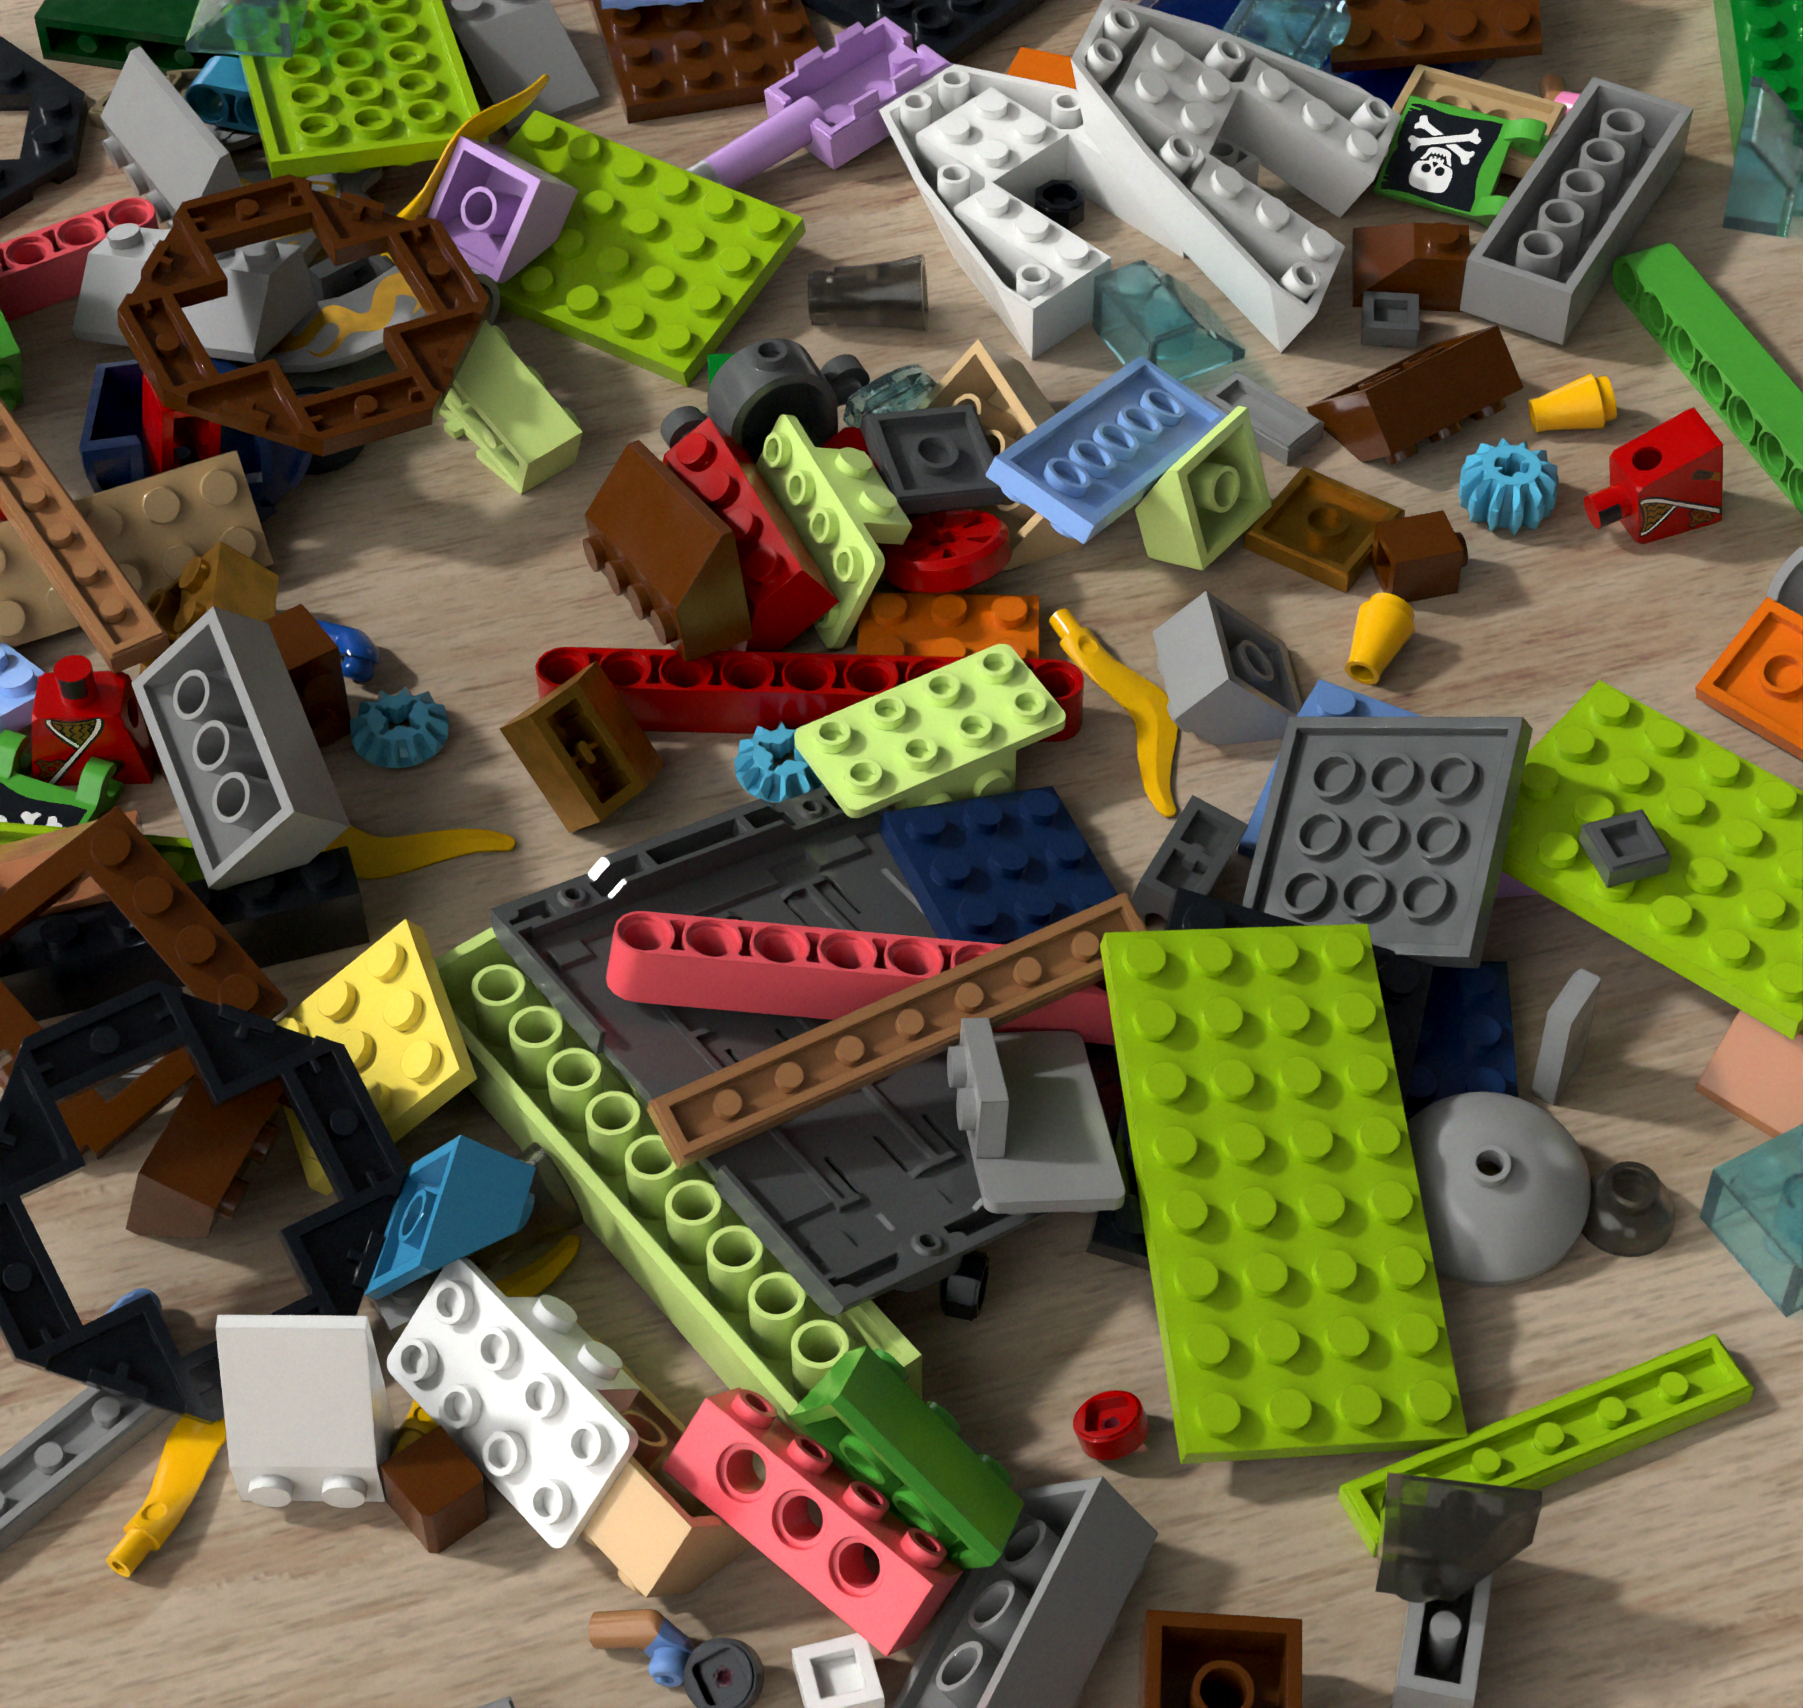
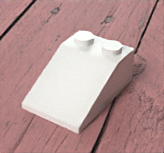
M217 1315L216 1338L229 1467L240 1500L252 1501L264 1507H282L288 1505L291 1501H324L331 1506L339 1508L358 1507L364 1502H386L379 1465L391 1456L394 1421L368 1316Z

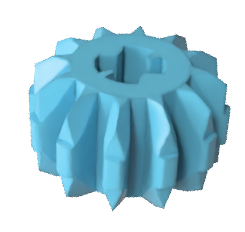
M1502 438L1497 447L1480 443L1477 452L1473 455H1468L1461 468L1458 491L1460 507L1468 510L1470 522H1488L1490 533L1498 527L1508 528L1513 535L1517 533L1521 526L1537 530L1540 521L1543 518L1550 517L1551 511L1556 505L1559 481L1557 475L1558 466L1548 462L1547 451H1530L1527 441L1516 446L1510 445Z

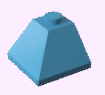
M459 1135L406 1167L407 1170L398 1197L395 1199L384 1232L385 1236L364 1295L374 1300H379L442 1270L444 1266L460 1258H467L514 1233L520 1232L526 1225L535 1202V1196L529 1190L536 1167L463 1135Z

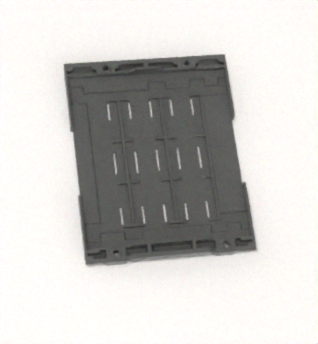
M825 786L772 806L763 799H758L602 856L587 874L490 909L491 925L501 947L596 1055L603 1053L647 1104H649L650 1100L824 1025L831 1020L637 1003L618 997L609 989L606 974L616 921L623 915L635 911H649L937 938L878 831L882 813L894 811L895 809L889 805L864 817L851 818L844 813ZM1084 1042L1110 1138L1113 1143L1123 1102L1116 1046ZM948 1050L699 1161L715 1179V1190L820 1309L828 1315L837 1316L893 1289L912 1292L930 1286L956 1273L961 1267L965 1255L1056 1213L1040 1212L1009 1215L991 1213L984 1208L966 1130L960 1131L958 1127L956 1111L957 1089L950 1088L948 1084Z

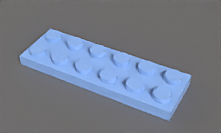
M1140 355L995 456L985 476L999 485L1002 492L1009 499L1029 506L1049 520L1051 526L1059 534L1067 538L1076 539L1084 545L1142 500L1164 473L1228 414Z

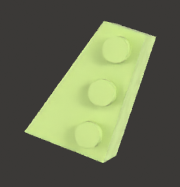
M485 320L438 413L447 420L443 424L446 433L454 439L462 435L468 437L481 448L476 451L477 459L522 495L576 463L583 432L573 412L567 407H561L546 390L540 374L533 367L525 366L513 352L504 332L495 325L491 326Z

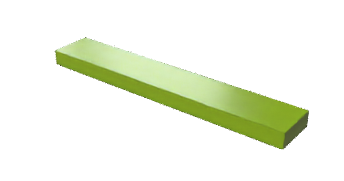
M1715 1333L1468 1433V1438L1448 1441L1342 1484L1339 1488L1338 1500L1372 1557H1375L1418 1539L1428 1486L1501 1500L1504 1504L1749 1403L1754 1387Z

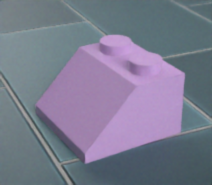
M460 135L426 217L441 221L469 266L486 274L497 283L504 284L557 241L578 189L500 146Z

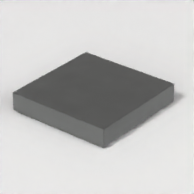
M973 404L863 415L860 430L873 465L890 492L896 497L897 503L905 514L1004 504L1006 495L1002 492L1001 487L985 476L995 457Z

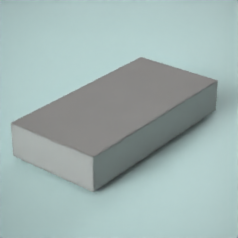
M1235 371L1203 396L1204 399L1228 415L1238 406L1247 407L1257 448L1286 466L1323 438L1324 422L1238 371Z
M1582 968L1578 972L1575 971L1548 1010L1532 1090L1533 1096L1553 1106L1584 1060L1601 984V977Z

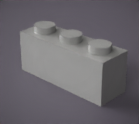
M1428 1486L1391 1708H1473L1503 1501Z

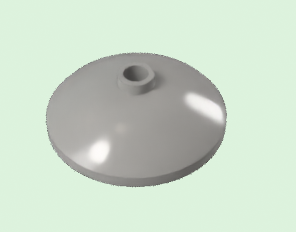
M1468 1092L1436 1101L1420 1110L1407 1121L1436 1274L1473 1286H1509L1542 1275L1558 1264L1572 1250L1584 1229L1591 1200V1183L1588 1167L1581 1149L1568 1130L1556 1118L1535 1104L1511 1095L1496 1092ZM1482 1162H1493L1500 1167L1501 1172L1497 1175L1488 1176L1481 1173L1477 1166Z

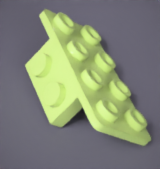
M782 414L778 417L772 432L764 442L763 451L756 463V467L840 601L815 621L813 626L827 648L841 649L846 644L884 570V555L876 543L903 545L913 526L865 451L851 447L842 449L815 447L797 417Z
M996 644L801 726L794 733V742L797 750L844 813L851 818H861L894 803L895 810L1015 792L1016 750L1062 731L1065 727L1066 714L1015 650L1007 644Z

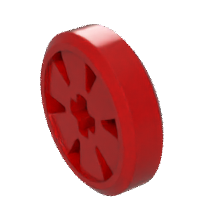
M975 509L942 510L917 516L909 520L913 527L903 545L881 543L880 546L885 559L883 572L888 582L898 588L920 594L951 593L977 586L998 574L1005 568L1012 557L1007 524L995 515Z

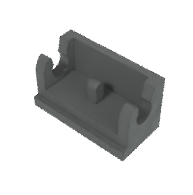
M1192 795L1141 877L1131 899L1144 923L1151 913L1159 914L1167 921L1171 902L1178 887L1208 896L1249 825Z

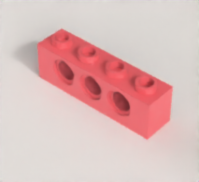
M739 1387L706 1397L662 1469L886 1657L917 1642L963 1572L946 1557L947 1551L944 1545L930 1533L919 1528H910L888 1510L890 1507L889 1502L882 1493L864 1482L853 1481L832 1464L833 1457L827 1448L808 1436L797 1435L776 1418L777 1410L772 1403L760 1394ZM754 1452L762 1458L766 1466L765 1482L754 1471ZM809 1498L814 1500L821 1509L823 1516L821 1529L812 1522L809 1516ZM865 1544L874 1550L879 1559V1576L870 1571L865 1563Z

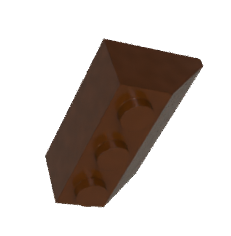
M1495 325L1436 342L1306 408L1309 414L1324 422V430L1359 461L1366 462L1384 457L1387 465H1392L1417 454L1419 449L1416 443L1427 437L1430 438L1431 443H1434L1462 431L1463 427L1460 420L1472 414L1475 420H1480L1500 412L1507 407L1503 398L1524 387L1499 326Z
M196 1074L138 1172L126 1229L137 1235L208 1238L220 1216L231 1221L238 1211L250 1183L241 1179L251 1160L261 1165L264 1164L281 1131V1127L273 1124L276 1116L283 1105L292 1109L279 1081L270 1083L214 1110Z

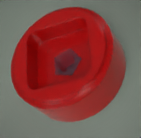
M1113 1390L1099 1393L1081 1405L1074 1416L1073 1429L1083 1452L1087 1456L1096 1460L1107 1461L1122 1458L1138 1449L1148 1436L1149 1422L1137 1396L1127 1391Z

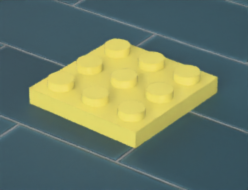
M404 919L276 1023L278 1026L313 1038L318 1035L345 1045L394 1143L477 1079L424 930L407 919ZM283 1105L308 1186L328 1196L334 1190L294 1111Z

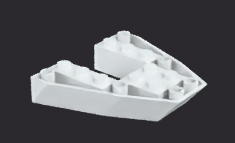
M1102 0L1071 58L1086 134L1160 228L1270 343L1282 353L1316 315L1345 245L1334 239L1327 231L1318 228L1287 207L1280 199L1271 196L1240 175L1237 170L1225 165L1209 154L1217 136L1230 140L1259 157L1260 165L1338 218H1341L1374 181L1401 119V115L1391 109L1385 101L1372 96L1358 85L1210 25L1123 0Z
M952 64L879 109L953 258L1031 360L1109 309L1111 271L1110 256L1032 208L1035 205L1036 188L1050 180H1071L1085 190V197L1180 257L1184 258L1187 256L1160 228L1086 134L1078 93L1075 89ZM1217 136L1209 154L1225 165L1234 168L1240 175L1258 186L1260 158L1236 143Z

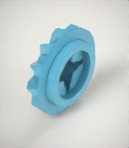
M405 686L398 695L389 696L380 690L376 702H360L358 716L350 719L351 741L356 752L363 759L374 765L386 768H406L418 765L435 756L448 739L449 722L445 706L435 704L429 691L413 696ZM405 719L410 721V727L408 728L402 725L396 726L393 730L388 728L390 721L396 724L402 723Z
M782 720L777 729L772 731L757 726L752 739L740 740L738 755L734 758L735 774L740 785L752 796L771 803H780L824 786L795 747L794 733L797 729H788ZM786 753H794L795 761L786 760L774 770L773 757L781 759Z

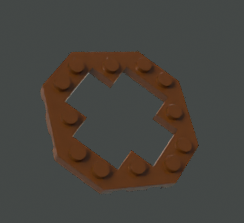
M290 174L182 202L173 216V226L165 240L158 241L142 267L141 279L133 293H127L117 309L118 327L164 407L322 457L433 424L488 316L490 300L441 221L419 214L415 220L404 219L386 213V204L345 191L341 193L339 198L311 190L312 181ZM312 228L334 266L388 252L427 314L424 317L385 327L383 330V345L399 371L299 399L275 359L219 374L181 308L228 296V279L214 254Z

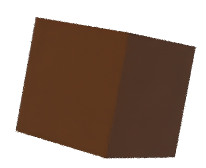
M441 1425L379 1465L387 1503L429 1553L442 1552L487 1521L489 1509L483 1475Z

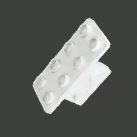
M460 1258L443 1267L389 1353L387 1369L436 1424L443 1427L475 1466L551 1547H570L576 1542L638 1446L636 1430L619 1412L627 1411L641 1388L621 1369L623 1363L620 1357L609 1347L594 1341L576 1323L577 1315L568 1304L551 1295H541L540 1297H506L470 1259Z

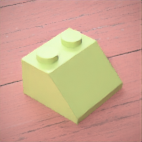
M1236 407L1174 463L1135 508L1148 558L1203 571L1272 506L1248 408Z

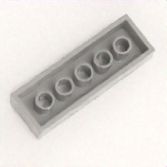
M1592 77L1467 258L1460 311L1534 335L1539 339L1563 345L1611 272L1614 259L1622 255L1683 161L1693 108Z

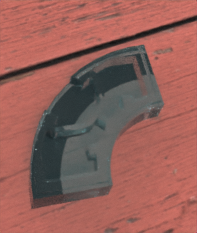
M919 364L897 368L875 379L849 396L843 421L849 427L854 426L860 429L863 415L914 410L937 383L926 369Z

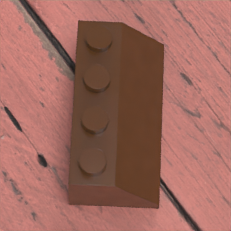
M640 440L628 443L585 513L589 537L583 539V548L590 567L594 572L601 571L607 577L613 592L617 596L624 595L627 598L639 620L646 619L653 626L659 641L663 645L670 644L686 662L754 638L734 531Z

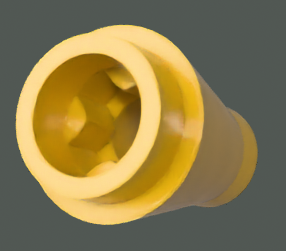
M1589 373L1541 397L1528 400L1529 417L1535 433L1547 430L1603 429L1605 422L1616 420L1617 418L1613 388L1606 375L1594 378L1593 374Z
M1376 593L1370 597L1369 601L1359 606L1350 656L1345 665L1346 673L1353 680L1367 685L1376 684L1385 668L1415 631V624L1413 622L1415 614L1408 602L1390 593Z

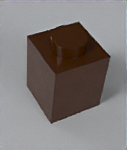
M1443 510L1376 523L1370 566L1384 593L1396 595L1406 602L1458 593L1461 567H1466L1468 563V550L1463 535L1460 532H1454Z

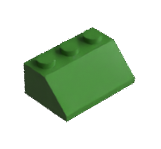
M868 1345L846 1352L788 1417L808 1437L827 1448L833 1457V1462L853 1481L864 1482L882 1493L889 1502L890 1507L888 1510L910 1528L922 1529L937 1538L947 1551L946 1557L961 1570L993 1566L1003 1554L1024 1505V1502L1009 1488L1013 1483L1010 1474L991 1456L985 1453L976 1455L958 1436L961 1427L956 1419L939 1404L933 1401L925 1403L906 1384L909 1379L907 1371L889 1353L878 1348L873 1351Z

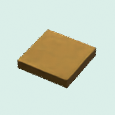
M1303 466L1273 500L1272 506L1246 531L1244 548L1346 594L1371 564L1376 523L1404 518L1405 510Z

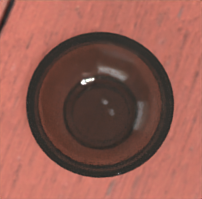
M1625 1161L1603 1169L1590 1178L1591 1200L1586 1223L1582 1234L1590 1243L1616 1256L1640 1257L1659 1250L1668 1242L1675 1226V1206L1667 1187L1652 1169L1638 1162Z

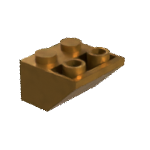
M219 541L202 557L196 556L192 558L183 569L181 576L166 589H157L148 599L146 605L167 633L171 646L213 606L262 622L275 616L279 575ZM160 655L140 663V674Z
M597 661L585 667L500 728V731L569 833L601 822L644 790L665 765Z

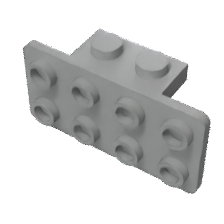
M961 1018L959 1045L948 1047L947 1077L949 1087L957 1089L956 1111L958 1127L960 1131L966 1130L984 1208L991 1213L1009 1215L1071 1211L1092 1213L1121 1208L1124 1205L1125 1187L1082 1036L1077 1032L1069 1030L992 1032L989 1018Z

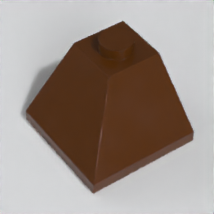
M1438 222L1353 228L1352 307H1362L1363 291L1419 294V310L1463 312L1460 311L1467 258L1470 255L1469 225Z

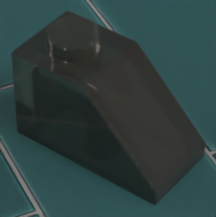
M1388 1472L1380 1514L1375 1592L1396 1594L1403 1600L1415 1603H1426L1435 1599L1454 1601L1533 1543L1542 1506V1491Z

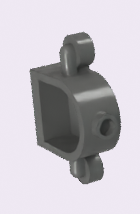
M781 338L763 339L744 347L721 366L714 376L708 391V410L706 413H702L694 406L677 408L665 417L661 424L660 433L671 449L710 417L748 452L756 465L763 451L764 442L772 432L780 415L796 416L814 446L820 447L838 433L837 407L847 405L849 397L868 385L870 378L859 360L853 355L843 354L829 360L820 370L806 349L797 342Z

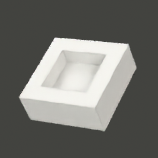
M859 1633L791 1649L792 1664L804 1708H885L884 1694L869 1643Z

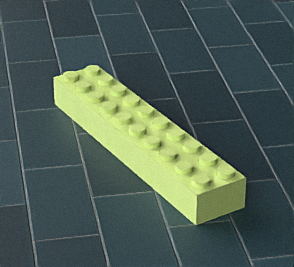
M492 927L434 959L477 1077L467 1088L730 1390L740 1387L741 1389L751 1390L760 1394L776 1408L777 1419L797 1435L807 1436L788 1415L846 1352L868 1345L873 1351L878 1348L893 1356L909 1375L906 1384L922 1399V1354L872 1300L837 1316L825 1313L715 1190V1179L699 1161L678 1170L647 1112L648 1104L603 1053L596 1055L501 947Z

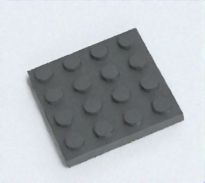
M1289 717L1241 906L1308 926L1368 924L1371 943L1393 950L1396 955L1434 965L1433 967L1479 968L1533 731L1532 727L1524 717Z

